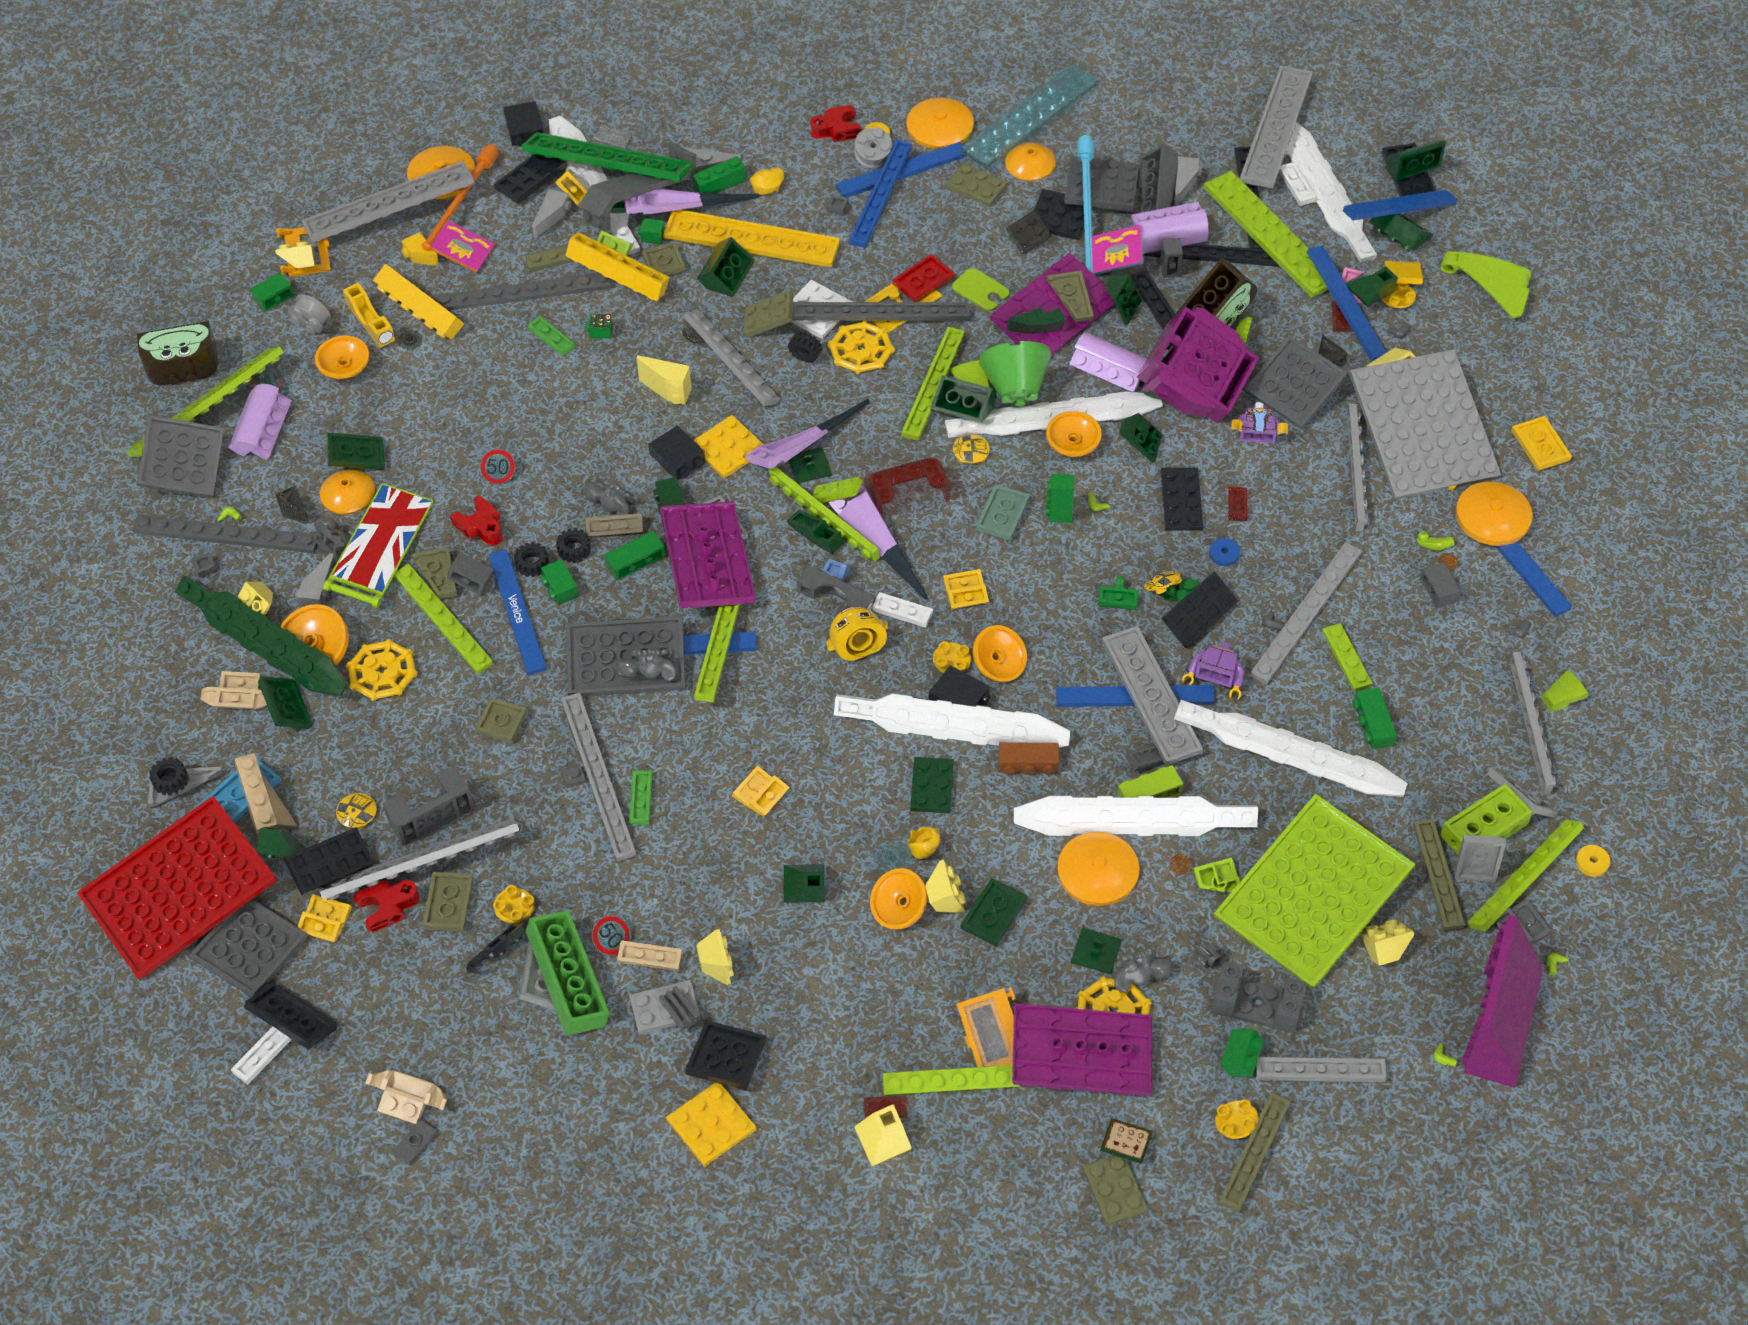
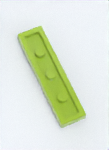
M1341 623L1323 628L1322 633L1353 692L1371 688L1373 683Z

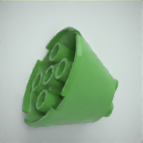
M1020 341V345L1009 346V343H1004L984 351L979 357V365L1000 396L1002 403H1014L1016 407H1021L1025 405V402L1038 399V393L1052 355L1048 346L1038 342Z

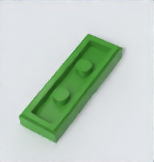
M541 316L527 325L528 330L562 357L576 347L572 340Z
M652 770L632 771L630 825H650Z

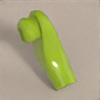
M1425 531L1418 534L1417 543L1425 548L1440 551L1454 546L1452 537L1433 538L1429 537Z

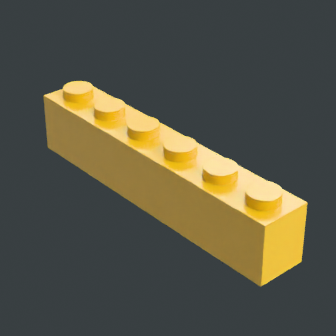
M579 232L570 238L565 256L572 261L579 262L588 269L595 270L604 277H609L617 281V283L647 296L651 300L658 301L665 295L669 276Z
M387 264L382 267L373 279L378 284L376 288L384 294L389 292L388 297L396 303L398 300L402 302L400 306L408 312L410 309L414 311L412 313L414 317L418 320L423 318L425 320L424 324L430 329L435 327L437 329L435 333L443 339L447 336L452 340L465 324Z

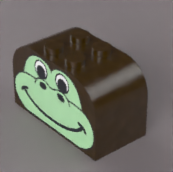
M1220 258L1175 315L1185 306L1191 311L1196 307L1204 308L1229 327H1232L1254 300L1257 294V286L1233 264Z
M209 321L137 333L140 359L148 380L155 385H175L186 381L193 382L211 376L218 368L217 346Z

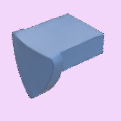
M828 559L822 571L831 576H836L844 582L850 573L851 566L847 563Z

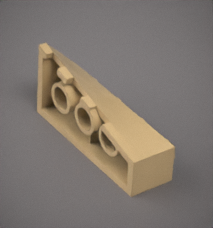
M255 754L235 758V768L258 839L260 828L270 826L286 830L298 827L259 768Z

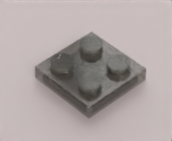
M1035 210L1005 228L1022 255L1052 237Z

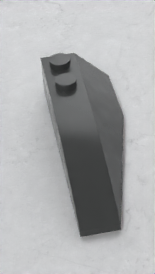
M1165 144L1139 157L1137 189L1141 190V194L1138 196L1139 201L1142 202L1140 207L1141 213L1168 208L1171 205L1176 182L1178 153Z

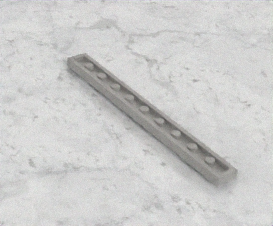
M1346 542L1253 668L1250 673L1251 677L1266 685L1269 683L1360 557L1362 550Z
M576 693L561 698L562 705L616 861L634 857L636 852L581 695Z

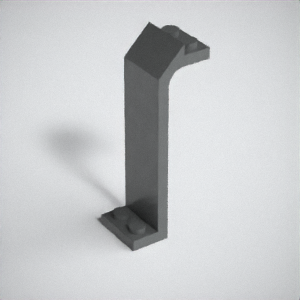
M675 143L669 145L670 158L693 162V168L678 182L691 179L692 175L696 174V154ZM632 172L591 185L578 206L583 208L584 221L606 232L610 230V212L615 203L678 182H672L664 178L656 179L654 176L649 175L641 176L638 173Z

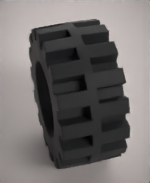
M798 331L791 338L788 349L793 357H797L796 359L806 361L807 363H814L822 351V344L811 333L807 334L806 331Z
M570 528L567 532L564 530L562 535L559 534L556 540L558 555L563 561L567 560L568 563L571 561L577 563V560L581 562L583 561L582 558L586 559L588 557L587 554L590 555L591 543L589 536L581 529L578 531L577 528H574V530ZM572 542H577L581 544L576 549H569L566 547L568 544Z
M535 542L519 546L520 549H516V554H514L517 571H520L521 575L525 574V577H529V575L535 577V574L541 575V567L549 565V557L545 547L539 543L535 545ZM530 556L539 558L534 563H526L524 561Z
M169 757L166 760V758H162L161 762L159 760L156 762L157 765H152L149 777L154 789L158 793L161 792L162 795L168 793L171 796L172 793L175 792L177 794L179 793L178 790H183V785H187L188 774L185 766L179 759L175 758L173 760L172 757ZM167 773H176V776L173 779L167 781L161 780L162 777Z

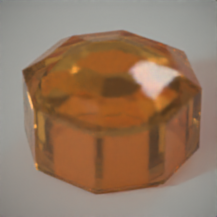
M1443 553L1438 559V564L1444 562L1447 569H1450L1451 572L1457 567V557L1451 553Z
M1177 854L1171 858L1170 869L1174 874L1183 875L1188 872L1190 860L1186 855Z

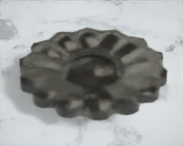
M693 327L684 328L682 331L683 336L692 343L705 342Z
M405 331V333L398 337V344L403 349H415L422 343L421 334L417 331Z

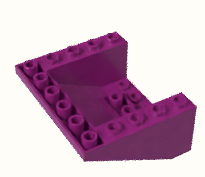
M1508 915L1506 922H1501L1499 932H1497L1483 973L1487 975L1485 989H1488V994L1483 995L1480 1007L1484 1008L1483 1014L1479 1013L1461 1062V1065H1465L1463 1073L1513 1088L1518 1080L1543 973V968L1518 918Z

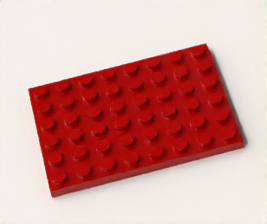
M211 796L80 889L77 894L135 976L142 980L278 880L216 798Z

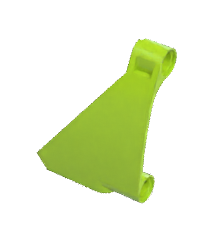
M1452 251L1444 254L1440 266L1443 272L1452 274L1458 269L1463 270L1479 283L1511 318L1522 316L1530 290L1528 288L1531 278L1530 270L1514 263L1480 254Z

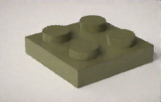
M675 242L641 251L646 266L666 276L686 271L685 264Z
M490 698L475 731L477 734L513 743L527 714V708Z

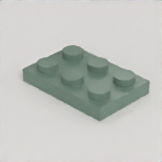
M995 484L976 524V531L1011 541L1030 500V494Z

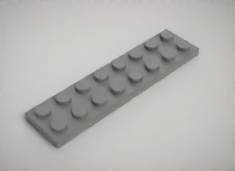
M1136 626L1103 637L1102 643L1165 765L1167 766L1201 754L1203 748L1191 725L1174 719L1179 703L1139 627Z

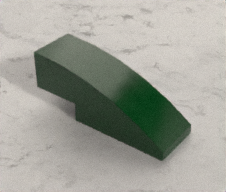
M1040 307L1011 317L1006 328L1008 331L1019 333L1050 332L1062 329L1066 317L1060 307L1045 313Z
M798 510L787 520V523L794 530L831 554L845 543L840 531L827 526L825 520L802 510Z

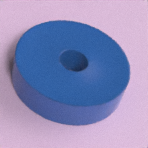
M1217 539L1210 545V559L1217 565L1230 566L1239 559L1240 548L1231 539Z

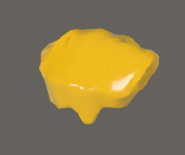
M779 167L769 170L761 169L755 172L750 178L754 193L766 195L774 191L778 192L784 180V172Z
M922 826L917 831H910L911 836L908 840V847L915 859L928 858L936 851L940 844V831L938 829Z

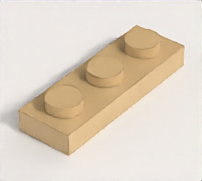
M621 941L617 962L679 971L683 951L677 948Z

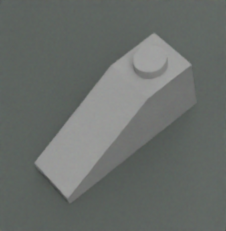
M1178 158L1174 205H1178L1197 182V176H1201L1202 166L1199 165V158Z
M548 190L532 224L533 237H539L561 220L567 211H570L571 201L569 200L568 193Z
M330 553L301 582L300 588L296 590L295 595L300 607L313 604L324 605L328 591L323 590V586L336 565L334 554Z

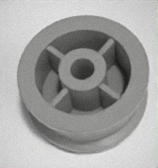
M867 128L861 131L855 139L854 154L858 163L868 168H878L885 164L892 149L890 136L880 128Z
M299 294L296 297L295 305L288 308L291 322L304 327L311 334L315 332L320 333L323 330L322 325L324 322L331 319L330 312L321 302L305 294Z

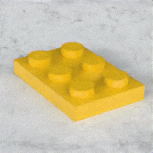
M1546 416L1512 426V433L1537 471L1571 460L1572 455Z

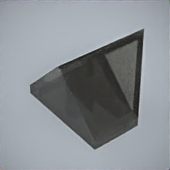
M1322 334L1318 354L1338 367L1345 365L1348 353Z
M296 485L276 494L283 517L304 524L309 523Z

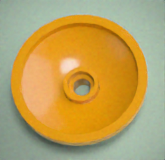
M1027 142L1016 145L1008 151L1005 157V166L1008 172L1018 179L1037 181L1046 178L1054 171L1056 158L1054 153L1046 146Z
M353 336L333 337L325 341L315 354L317 369L323 375L333 379L353 377L360 373L369 361L368 347L362 340Z
M1067 411L1051 419L1046 429V438L1049 445L1056 452L1065 456L1078 457L1089 454L1097 448L1101 441V428L1092 416L1079 411Z
M354 469L341 470L332 474L323 482L320 488V500L323 506L333 513L341 515L354 514L365 509L371 503L376 492L375 484L372 478L362 471Z
M1001 625L987 627L977 635L973 644L975 664L988 679L1001 683L1009 682L1016 679L1024 671L1027 662L1026 647L1020 636L1012 629Z
M903 868L893 869L882 875L875 883L870 897V907L874 918L879 924L892 930H901L913 925L922 916L927 904V890L924 881L915 872Z

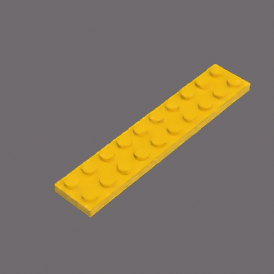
M685 210L672 211L663 233L666 239L716 247L719 242L732 237L750 254L832 268L840 245V238Z

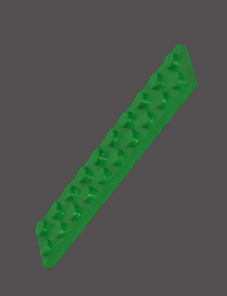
M536 132L522 144V151L529 152L532 155L540 154L547 158L555 157L563 161L571 160L578 164L587 163L594 167L602 166L609 170L618 169L625 173L633 172L641 176L649 175L654 176L656 179H669L672 182L680 181L693 168V162L539 132Z

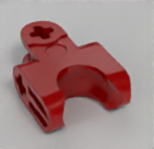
M846 105L829 108L824 112V115L814 116L810 120L812 127L810 130L811 136L816 139L831 137L834 142L856 139L857 135L862 131L861 126L858 123H846L855 119V107Z
M478 495L473 499L475 509L477 510L473 515H463L459 511H455L450 515L452 524L469 540L478 536L490 546H496L502 542L501 527L497 522L501 519L500 515L482 496Z
M387 880L381 881L378 884L356 892L354 895L355 903L361 908L368 905L380 906L376 913L368 916L366 919V928L372 933L403 920L405 917L403 910L416 905L420 899L416 884L411 880H404L393 886Z

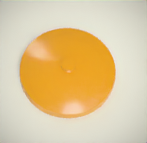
M949 98L924 100L915 105L907 116V131L910 137L919 145L937 150L957 142L963 144L969 139L974 128V119L971 111L964 104Z
M436 146L420 152L411 160L407 169L408 181L461 161L465 163L472 174L475 164L472 157L462 149L452 146ZM462 188L454 190L451 193L438 196L435 199H446L454 197L459 193V191Z
M1481 482L1468 487L1460 495L1455 511L1459 526L1469 537L1478 542L1494 546L1512 544L1523 538L1530 528L1533 516L1531 505L1526 497L1517 489L1499 482Z
M313 604L301 607L291 613L280 626L282 629H287L295 634L296 638L310 647H315L329 656L335 666L338 665L347 650L349 632L346 622L340 614L328 606Z
M1089 832L1073 838L1065 845L1059 855L1057 873L1064 890L1077 901L1092 906H1107L1123 900L1133 891L1139 877V862L1134 850L1123 839L1105 832Z

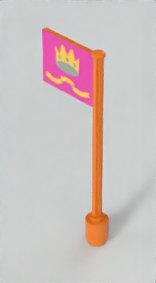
M492 144L484 146L477 156L476 161L478 165L471 174L474 183L482 171L490 169L498 158L499 150L496 146ZM470 184L459 191L427 240L422 243V248L426 251L432 250L477 273L495 244L449 221L473 186V184Z

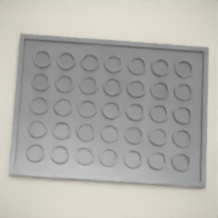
M1455 350L1350 370V378L1394 500L1448 489L1449 486L1457 485L1458 487L1501 477L1499 467Z

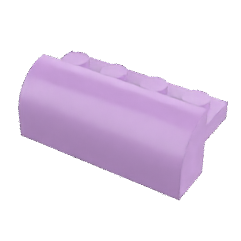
M1199 202L1133 214L1131 216L1134 226H1142L1143 254L1162 250L1163 239L1180 238L1181 246L1205 242L1208 239V220L1204 209H1201Z
M1087 332L1083 333L1075 345L1076 350L1070 365L1135 392L1140 382L1137 375L1147 358Z
M259 384L250 391L228 448L241 456L252 452L267 460L270 457L292 400L278 393L279 388L273 385Z

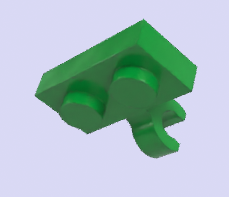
M1117 576L1116 588L1100 586L1098 606L1136 610L1138 590L1123 588L1124 577Z
M1182 579L1178 584V590L1173 587H1166L1164 600L1180 602L1198 585V580Z

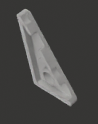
M683 147L696 154V171L710 168L735 156H738L741 160L740 154Z
M221 766L186 769L188 774L187 785H183V790H178L179 793L175 794L174 792L171 796L168 793L166 795H162L161 792L158 793L150 781L149 807L153 808L221 776ZM167 773L162 777L161 780L167 781L173 779L176 776V773Z
M1491 768L1487 773L1500 786L1506 783L1533 811L1532 815L1536 813L1551 818L1557 817L1558 810L1541 806L1543 800L1517 783L1514 786L1499 771Z
M529 942L519 999L555 1010Z

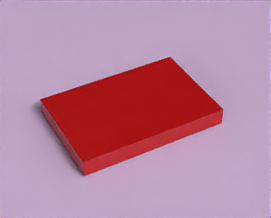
M930 254L892 279V284L913 302H918L953 279L955 273Z

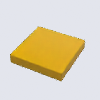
M1385 261L1384 267H1387L1398 277L1397 283L1422 284L1423 276L1420 263Z

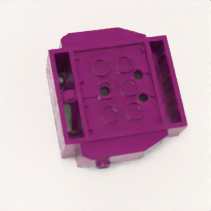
M1185 306L1166 324L1137 378L1145 383L1143 390L1146 392L1151 390L1160 399L1165 400L1182 413L1198 417L1207 416L1213 421L1219 422L1230 413L1259 357L1247 350V347L1234 329L1207 310L1196 307L1191 311ZM1165 349H1167V354L1160 360Z

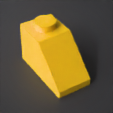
M571 169L566 171L556 181V184L569 194V197L577 206L588 191L582 180Z
M420 232L401 241L403 246L401 249L402 254L405 258H409L412 263L435 266L439 264L436 252L432 250L426 251L422 248V243L426 239Z

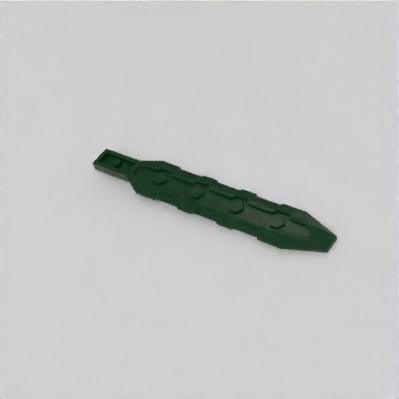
M183 575L175 592L199 607L210 626L222 634H227L235 639L248 651L258 654L274 668L284 671L306 689L342 696L348 682L329 656L315 647H310L287 629H282L274 624L264 614L256 612L243 604L242 600L229 592H211L190 577Z

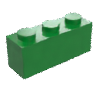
M735 156L692 175L693 189L697 193H718L745 181L746 167L738 156Z
M1052 474L1051 481H1047V492L1049 493L1046 496L1045 515H1049V522L1071 523L1074 474Z
M654 531L644 534L631 542H627L625 545L611 550L604 555L605 565L616 581L666 557L665 546Z
M1380 688L1356 691L1352 704L1354 710L1359 713L1358 722L1360 727H1364L1365 742L1370 744L1371 750L1394 746L1397 734Z

